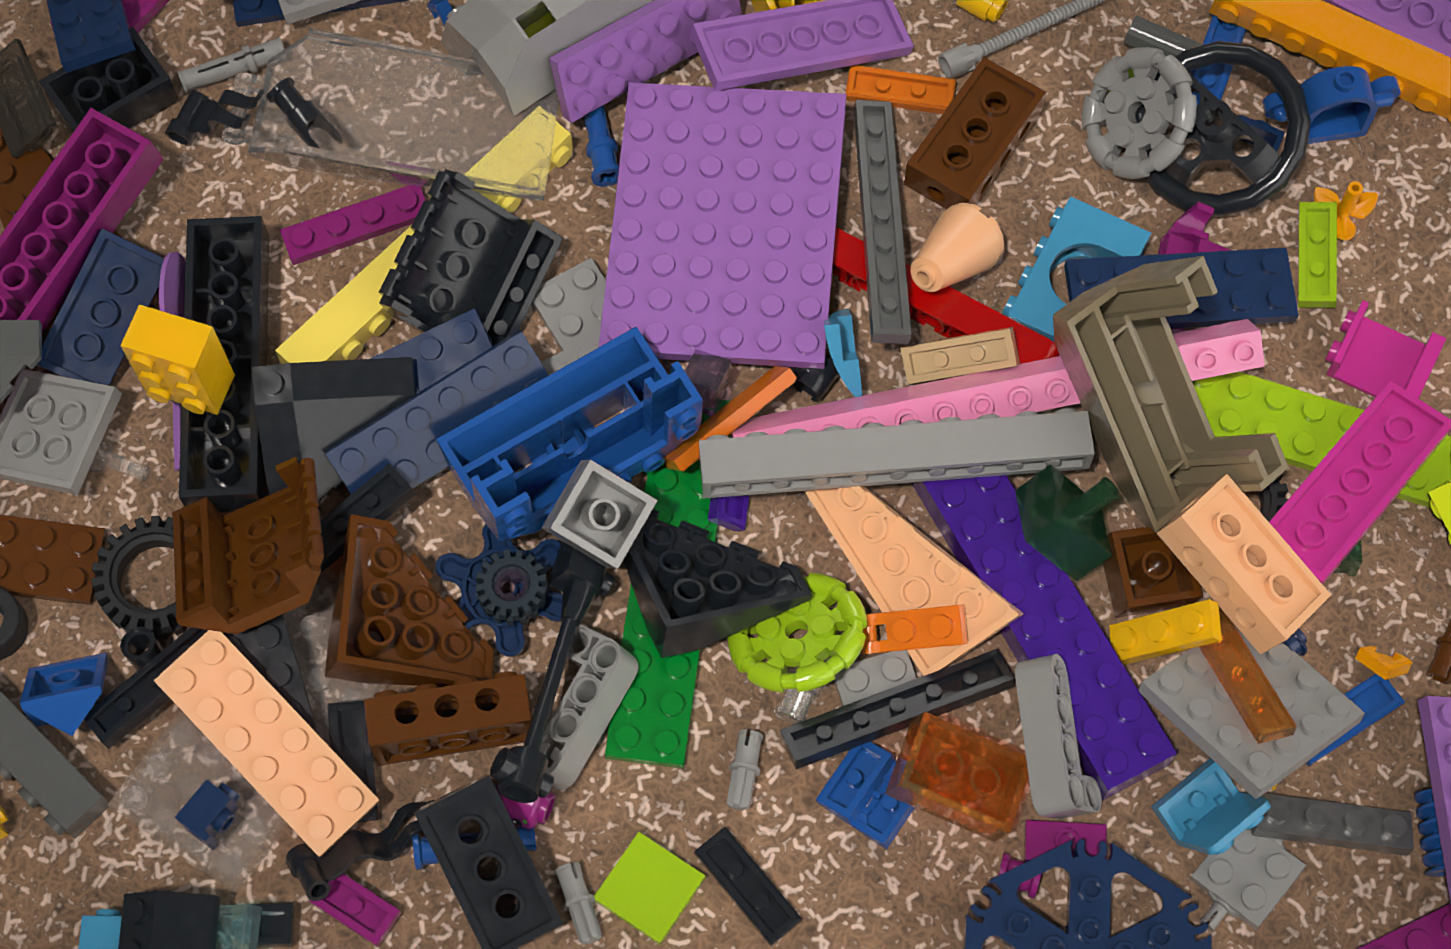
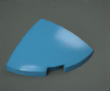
M849 308L841 309L831 314L828 320L824 321L826 340L832 360L841 379L855 397L863 395L859 359L855 351L852 315Z

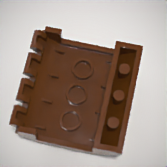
M294 457L276 465V472L286 483L287 488L224 516L219 513L207 497L172 512L176 621L180 626L238 634L288 611L295 610L309 602L320 575V565L324 558L322 536H320L322 531L320 511L318 509L319 501L317 483L315 482L314 459L303 458L299 461L297 457Z

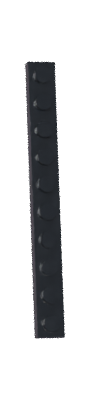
M390 463L320 520L322 531L320 536H322L324 558L320 565V574L343 555L348 521L351 514L386 520L416 495L412 487ZM190 627L88 712L84 720L103 745L110 749L170 699L154 680L208 630Z

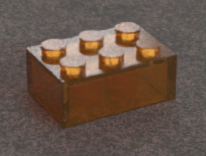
M923 712L910 722L885 795L994 842L1010 834L1029 777L1026 756L932 714Z

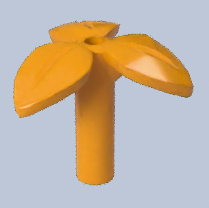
M1353 181L1348 185L1341 202L1335 192L1326 188L1316 187L1313 193L1314 202H1337V238L1343 241L1352 239L1356 233V226L1349 217L1364 219L1372 212L1378 200L1376 192H1362L1363 186L1357 181Z

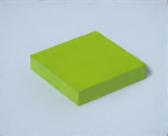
M638 832L596 892L594 898L595 902L661 945L706 879V876Z

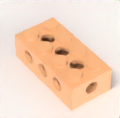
M1228 474L1204 489L1157 532L1158 536L1211 598L1218 602L1219 607L1260 655L1286 641L1331 596Z

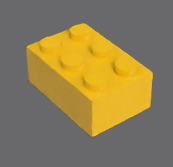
M139 304L120 346L129 360V364L134 369L138 380L144 387L147 396L161 403H168L169 400L181 403L185 409L196 414H204L206 411L218 415L235 374L214 328Z

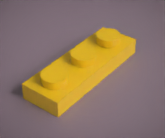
M1211 599L1109 625L1110 644L1123 665L1222 641L1218 602Z

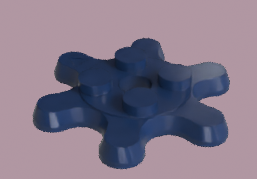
M485 524L482 530L484 539L483 551L478 556L470 559L460 557L454 553L444 554L436 561V573L439 578L455 583L460 588L461 599L457 605L468 618L463 623L468 630L480 624L491 627L495 632L497 650L506 657H513L521 653L525 646L523 636L524 624L521 625L520 620L514 621V626H507L505 620H502L501 624L494 621L492 615L488 617L484 613L483 607L480 606L475 584H477V573L482 572L481 565L485 560L490 563L492 561L491 555L497 552L498 557L504 556L503 550L510 549L511 554L516 555L519 549L512 544L511 539L499 541ZM546 539L541 541L532 550L524 551V556L528 557L529 554L534 556L536 563H541L544 574L547 575L548 571L554 566L561 543L554 539ZM508 575L501 580L512 582L515 586L513 593L507 596L506 600H517L525 594L527 583L522 577ZM548 588V597H545L546 605L543 609H538V616L545 617L550 621L560 622L563 594L555 593Z

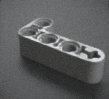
M582 625L576 628L568 658L577 664L580 669L547 724L539 749L548 758L546 773L554 776L552 788L558 790L567 789L576 781L638 672L637 659L613 639Z
M1053 654L1018 662L1015 668V679L1031 797L1035 810L1042 817L1056 819L1099 812L1102 805L1099 785L1093 777L1081 774L1068 674L1063 659L1060 655Z

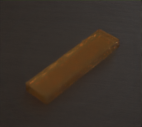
M1219 607L1222 641L1199 646L1258 744L1292 736L1297 728L1295 722L1234 624Z

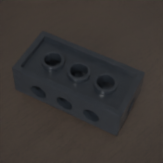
M488 774L413 811L481 949H516L563 924ZM468 819L477 820L480 824V833L472 841H464L458 835L459 826ZM487 856L495 857L498 860L497 872L489 878L479 876L477 873L479 861ZM507 893L515 895L517 904L511 913L500 914L496 911L495 904L501 895Z

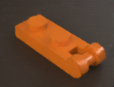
M964 604L866 614L867 627L863 629L866 640L860 654L968 644ZM885 624L887 640H878L876 625Z

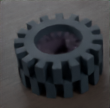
M510 549L503 550L504 556L498 557L496 552L491 555L492 561L490 563L486 560L481 565L482 572H478L476 576L477 584L475 585L480 606L483 607L484 613L488 617L492 615L494 621L501 624L502 620L506 621L507 626H514V621L520 620L521 625L527 623V617L536 618L539 615L538 609H543L546 605L545 597H548V587L544 569L541 563H536L535 557L531 554L525 557L522 550H517L516 555L511 554ZM509 580L513 584L520 582L523 585L520 594H516V596L511 592L505 595L502 593L501 588Z

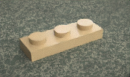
M1013 327L901 347L907 384L1014 367L1020 364Z

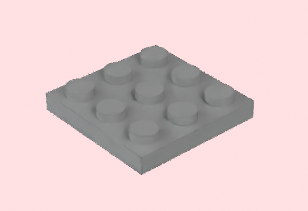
M22 369L15 382V388L10 393L0 415V479L78 495L122 393L114 386Z

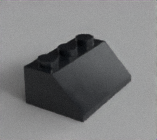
M157 890L124 894L118 949H216L221 897Z

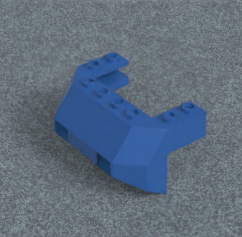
M636 326L436 440L451 472L470 503L499 541L533 534L542 529L544 522L581 460L591 459L628 483L632 481L631 477L643 470L645 473H649L659 468L665 462V456L673 452L683 441L692 437L699 430L703 399L678 361L671 364V374L668 375ZM625 409V411L620 413L619 415L613 417L612 419L606 421L605 423L599 425L596 428L594 427L595 425L601 423L602 421L608 419L609 417ZM531 462L533 463V464L527 466L526 468H524V469H522V470H520L519 472H517V473L514 474V472L517 471L518 469L524 467L525 465H527V464H529V463H531Z

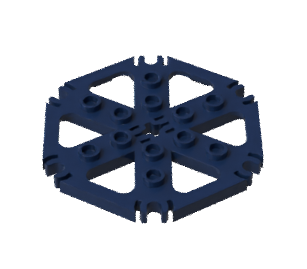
M1079 839L1074 846L1075 857L1073 858L1071 840L987 881L986 883L993 885L1000 895H997L995 890L990 887H982L979 892L988 898L989 908L982 910L974 904L968 908L971 915L982 919L981 923L972 920L967 914L964 917L963 949H982L983 941L990 936L996 937L1012 949H1211L1212 934L1202 940H1195V936L1204 933L1209 928L1207 923L1193 927L1188 922L1189 913L1199 908L1197 903L1189 904L1182 909L1178 907L1184 900L1192 898L1190 895L1113 843L1109 845V859H1105L1107 845L1104 841L1097 843V854L1094 857L1088 856L1085 853L1084 840ZM1055 867L1062 868L1068 873L1066 933L1020 902L1017 896V889L1021 883ZM1117 873H1126L1155 892L1161 898L1162 909L1157 915L1109 938L1111 881Z

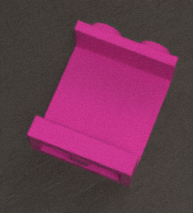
M1362 300L1356 312L1348 311L1339 329L1346 334L1342 342L1334 340L1325 358L1326 361L1331 363L1326 375L1375 398L1391 380L1419 398L1447 338L1432 332L1427 342L1423 344L1364 317L1370 303Z

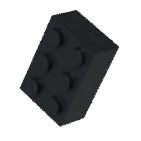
M131 27L130 30L136 50L68 73L62 67L39 81L50 105L71 135L90 108L130 129L179 100L170 77L134 27Z

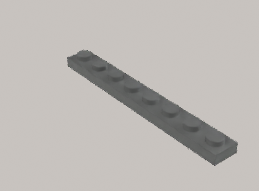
M856 100L853 110L871 342L909 344L911 324L892 105L889 101Z

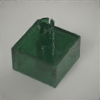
M1050 464L1015 490L1025 541L1075 581H1078L1112 556L1101 509L1113 500L1118 499L1120 495L1118 494L1117 487L1109 478L1103 477L1097 484L1084 492Z

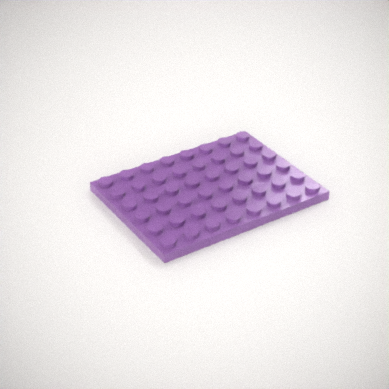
M629 82L599 347L637 326L657 359L825 369L827 340L824 321L828 320L846 94L728 88L715 91L713 87Z

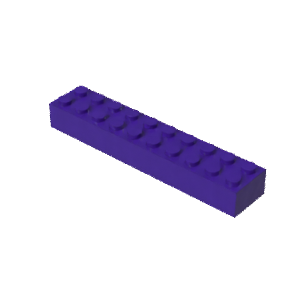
M1002 475L911 482L957 561L1024 613L1000 630L1017 661L1020 662L1058 654L1063 659L1068 674L1080 766L1086 776H1091L1097 781L1102 801L1169 766L1177 755L1176 750L1144 698L1138 692L1136 685L1008 477Z

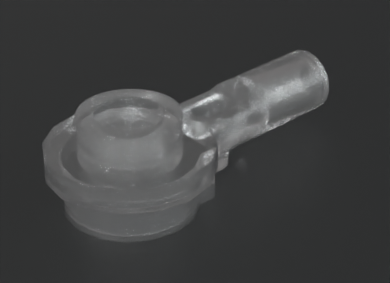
M103 437L89 468L91 472L108 471L112 468L142 481H145L150 473L149 467L116 454L112 443L106 437Z

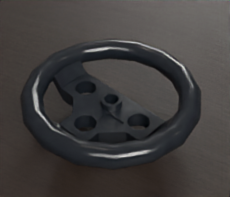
M1216 41L1184 50L1175 58L1183 64L1188 73L1220 63L1246 66L1267 78L1284 103L1288 121L1284 148L1279 155L1267 141L1239 118L1227 103L1219 100L1190 74L1193 84L1190 86L1191 91L1200 94V102L1197 105L1193 131L1188 132L1183 144L1198 143L1201 146V152L1198 157L1192 160H1186L1180 154L1168 167L1162 171L1154 170L1150 173L1149 177L1144 178L1156 195L1185 212L1197 202L1213 207L1214 213L1212 216L1219 217L1254 209L1285 188L1305 157L1311 119L1304 89L1283 61L1254 45ZM1158 70L1157 75H1156V77H1155V80H1157V81H1158V79H1159V77H1160V75H1161V74L1159 73V70ZM1172 94L1174 100L1177 99V94ZM1144 105L1139 106L1136 111L1135 119L1137 123L1142 121L1146 113ZM1216 121H1223L1219 127L1213 124ZM1241 139H1249L1254 142L1252 152L1243 157L1234 154L1235 144ZM1152 149L1146 151L1148 157ZM1232 163L1252 182L1247 188L1224 194L1197 192L1188 188L1192 178L1205 165Z

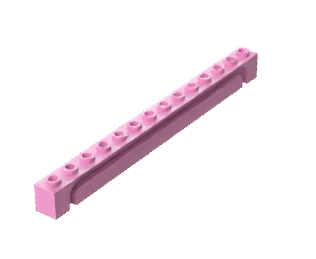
M1248 319L1173 334L1192 381L1265 366L1261 331ZM1061 356L1023 363L1014 367L973 373L753 417L735 429L731 436L732 438L745 437L752 432H765L768 435L784 434L791 429H804L807 432L823 431V429L830 426L854 429L861 428L869 423L894 426L908 420L933 423L947 417L973 420L986 414L1012 417L1025 411L1039 412L1079 404L1080 401Z

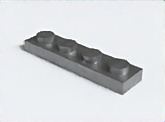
M1264 793L1260 797L1266 798L1271 808L1263 814L1264 819L1257 826L1251 828V835L1405 856H1408L1414 850L1411 812Z

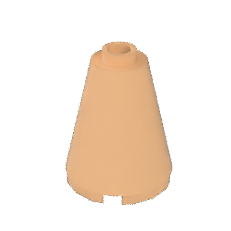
M962 202L950 206L937 220L911 265V277L915 284L924 291L935 292L990 270L997 263L1004 250L1003 234L997 221L992 216L987 218L979 212L982 208L975 204Z

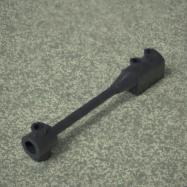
M561 541L548 581V585L563 592L562 623L523 746H515L511 749L507 747L502 748L496 755L490 768V777L499 781L498 791L504 797L520 803H532L538 797L544 798L552 788L554 776L546 773L548 758L539 751L576 628L582 622L592 602L599 595L605 596L614 582V576L606 572L607 567L564 541Z

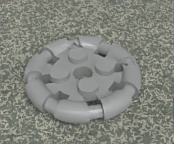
M1153 47L1129 49L1126 51L1125 56H1115L1110 59L1092 80L1095 83L1090 95H1085L1081 123L1082 130H1086L1088 137L1085 141L1086 147L1100 167L1104 170H1113V174L1121 178L1139 179L1149 177L1150 173L1154 170L1162 171L1181 154L1186 146L1183 143L1188 132L1193 131L1197 100L1196 95H1192L1190 86L1193 84L1190 74L1173 55L1165 56L1161 49ZM1132 68L1135 77L1129 78L1128 70ZM1158 70H1159V73H1160L1161 75H1160V77H1159V79H1158V81H1157V80H1155V77H1156L1157 72H1158ZM1174 93L1177 94V99H1175V100H1174V97H1173V95H1172V94H1174ZM1144 105L1146 113L1142 121L1137 123L1135 119L1136 111L1139 106ZM1169 122L1175 125L1171 136L1164 134ZM1107 125L1109 133L1102 135L1101 127ZM1122 148H1126L1124 155L1118 157ZM1152 149L1148 157L1146 151Z

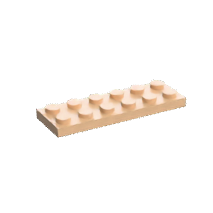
M208 630L154 680L319 857L323 856L381 801L222 632Z

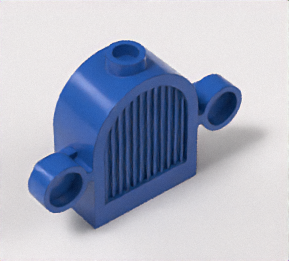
M1343 66L1322 71L1305 80L1301 86L1305 92L1311 119L1307 144L1365 136L1378 108L1391 106L1394 100L1401 94L1397 78L1394 76H1384L1370 82L1369 75L1363 68ZM1278 92L1266 96L1262 100L1266 117L1279 122L1287 121L1283 99Z

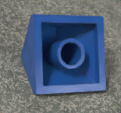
M107 652L29 668L20 700L24 713L36 726L50 724L73 736L102 693L108 665Z

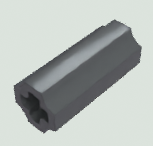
M1137 15L1132 21L1123 42L1125 46L1132 49L1153 47L1161 49L1165 56L1173 55L1174 57L1184 50L1202 45Z

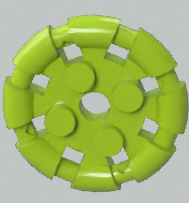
M810 572L809 576H805L803 579L812 593L811 600L728 637V649L733 664L741 673L745 672L748 680L756 686L784 693L785 689H797L798 692L809 691L835 680V674L843 668L847 670L855 662L866 640V636L863 633V629L867 627V616L864 606L854 591L846 590L845 583L828 575ZM837 602V606L830 611L829 607ZM795 630H807L806 635L800 639L789 638L790 634ZM837 631H844L842 635H836ZM748 634H758V637L748 638ZM787 666H799V668H797L796 673H788Z

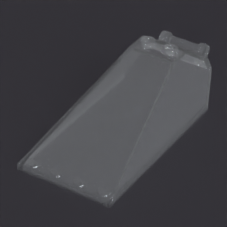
M309 28L306 36L268 60L265 76L250 73H238L235 76L233 87L238 93L250 97V94L258 93L261 89L264 90L259 100L254 127L246 125L245 129L237 130L224 126L222 139L229 144L240 145L242 143H249L248 154L250 156L288 168L315 173L431 187L438 171L444 172L445 169H448L450 171H458L474 181L473 190L478 193L544 201L559 105L556 89L513 116L473 59ZM291 77L295 81L294 87L307 101L311 100L340 134L343 143H337L327 131L321 128H313L308 130L309 135L320 148L308 146L286 122L287 117L275 103H269L266 99L268 92L281 80ZM232 106L231 113L245 118L247 109Z

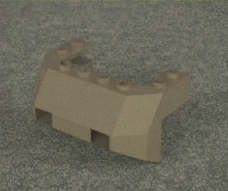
M1204 256L1143 264L1081 293L1053 314L1055 345L1084 411H1088L1090 427L1110 474L1139 520L1154 532H1157L1174 518L1204 489L1226 474L1229 475L1242 492L1262 491L1289 468L1275 433L1214 436L1166 319L1167 316L1190 314L1199 307L1196 300L1197 297L1212 296L1218 292Z

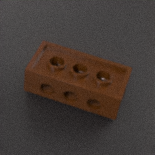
M983 57L907 162L904 185L945 209L962 202L977 205L1041 115L1046 92Z
M505 671L495 674L493 679L477 681L476 678H462L454 681V685L438 687L435 684H423L416 686L413 692L398 694L394 690H385L375 693L374 698L364 699L369 747L379 766L524 743L533 716L531 697L525 674L517 675L514 671ZM416 719L412 723L403 724L406 720Z

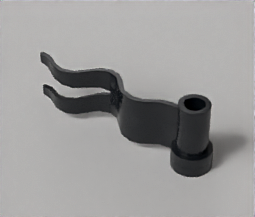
M225 89L218 102L210 100L199 91L191 90L177 117L172 118L168 124L165 134L172 141L191 146L197 132L212 135L219 123L233 129L243 130L249 122L251 115L246 114L245 118L239 117L226 110L228 105L242 109H253L257 106L264 90H259L256 97H249L233 90Z
M434 800L405 804L396 811L388 827L380 833L370 834L357 830L348 831L321 857L307 843L296 845L287 853L286 864L293 877L299 879L308 899L311 901L322 900L330 892L328 882L341 876L357 860L373 858L379 861H390L400 856L411 837L422 831L418 820L406 825L396 841L391 843L395 839L402 822L409 815L413 814V811Z

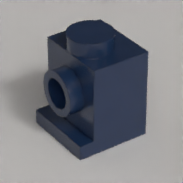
M206 779L174 818L184 829L211 850H214L218 843L213 838L218 832L222 834L227 831L236 818L235 812L238 810V806L235 803L240 799V796L225 783L221 782L216 787Z

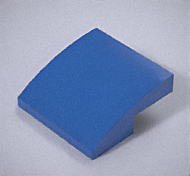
M868 742L849 750L816 798V802L887 850L929 788L930 783L924 776L895 761L890 752L872 742Z

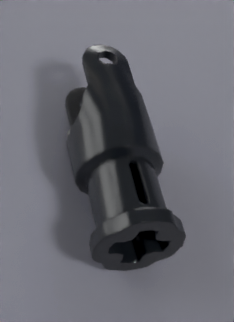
M291 77L285 78L268 92L266 99L269 103H275L286 115V122L318 157L322 158L323 152L311 138L308 130L321 128L327 131L339 144L343 143L342 137L311 100L307 101L294 87L295 81Z

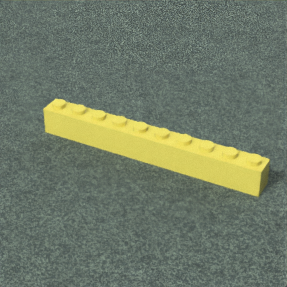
M539 108L474 167L466 177L475 182L473 190L513 213L520 205L521 198L529 190L536 191L544 184L547 174L555 166L562 167L568 162L573 151L571 133ZM411 226L275 350L281 364L354 360L362 352L364 343L373 335L378 337L387 330L390 325V319L393 316L379 304L382 298L379 290L390 268L396 269L397 265L394 260L406 236H412L414 233Z

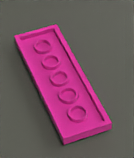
M1390 380L1269 521L1272 527L1322 585L1451 432V419Z

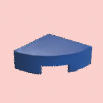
M431 0L427 2V7L434 18L439 17L445 26L446 20H448L447 15L453 10L448 0Z

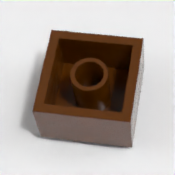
M1148 526L1113 531L1098 543L1115 618L1169 610L1193 604L1203 597L1200 583L1158 536L1157 532H1154Z

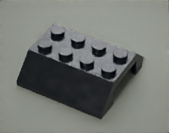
M445 169L444 172L438 171L427 193L431 199L429 202L423 201L411 226L414 233L412 236H406L394 260L397 267L395 270L390 268L379 290V293L382 295L379 304L391 316L420 333H424L475 308L479 312L494 346L519 330L563 237L536 220L518 218L473 190L475 182L458 171H450L448 169Z

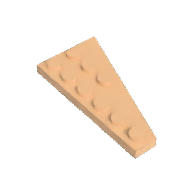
M857 486L804 491L882 612L964 604L968 644L907 650L923 676L947 668L1024 614L866 487Z

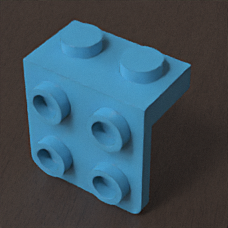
M1210 758L1154 803L1151 808L1177 845L1208 855H1218L1227 851L1233 845V839L1241 832L1257 826L1264 819L1263 814L1271 808V805L1266 798L1259 797L1255 799L1250 794L1239 792L1228 774Z

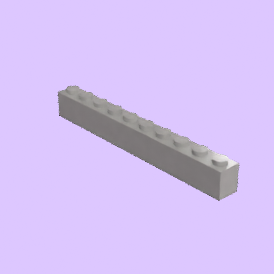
M1072 408L1060 409L1052 414L1038 415L1034 411H1025L1012 417L986 414L973 420L947 417L933 423L908 420L894 426L869 423L861 428L854 429L830 426L823 429V431L807 432L804 429H791L784 434L768 435L765 432H752L745 437L729 438L726 435H713L706 440H699L703 498L1089 469L1095 454L1088 411L1077 412Z

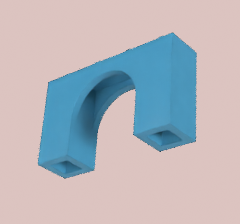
M1071 196L1064 208L1058 206L1049 224V227L1053 228L1049 238L1046 236L1041 237L1034 252V256L1038 257L1033 267L1029 265L1025 267L1018 282L1022 289L1017 297L1014 295L1009 297L1002 313L1054 341L1053 314L1064 307L1066 303L1055 294L1050 283V273L1058 265L1069 259L1141 256L1147 247L1151 235L1149 231Z

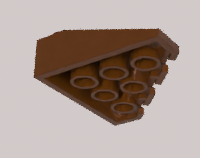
M351 514L348 521L328 638L325 677L369 684L409 686L435 684L438 687L454 685V681L462 678H476L477 681L492 679L493 648L485 639H482L479 643L463 624L468 620L467 616L450 595L443 600L430 584L429 580L433 575L415 552L408 556L394 538L398 535V531L389 521Z

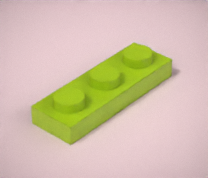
M1299 202L1298 307L1336 308L1337 202Z

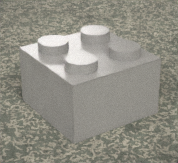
M591 459L581 460L544 522L542 529L605 567L618 569L658 500Z

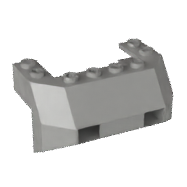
M468 0L465 4L456 7L447 15L448 20H446L441 43L465 76L472 72L476 62L510 112L515 116L556 89L549 61L550 57L654 0ZM551 12L556 21L529 38L524 29Z

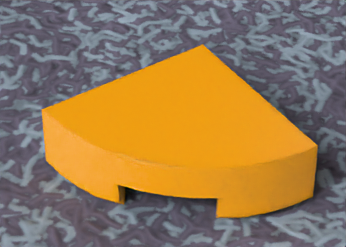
M1376 646L1360 647L1355 657L1356 660L1384 680L1408 674L1413 663L1410 659L1397 652L1394 653L1393 657L1375 652Z

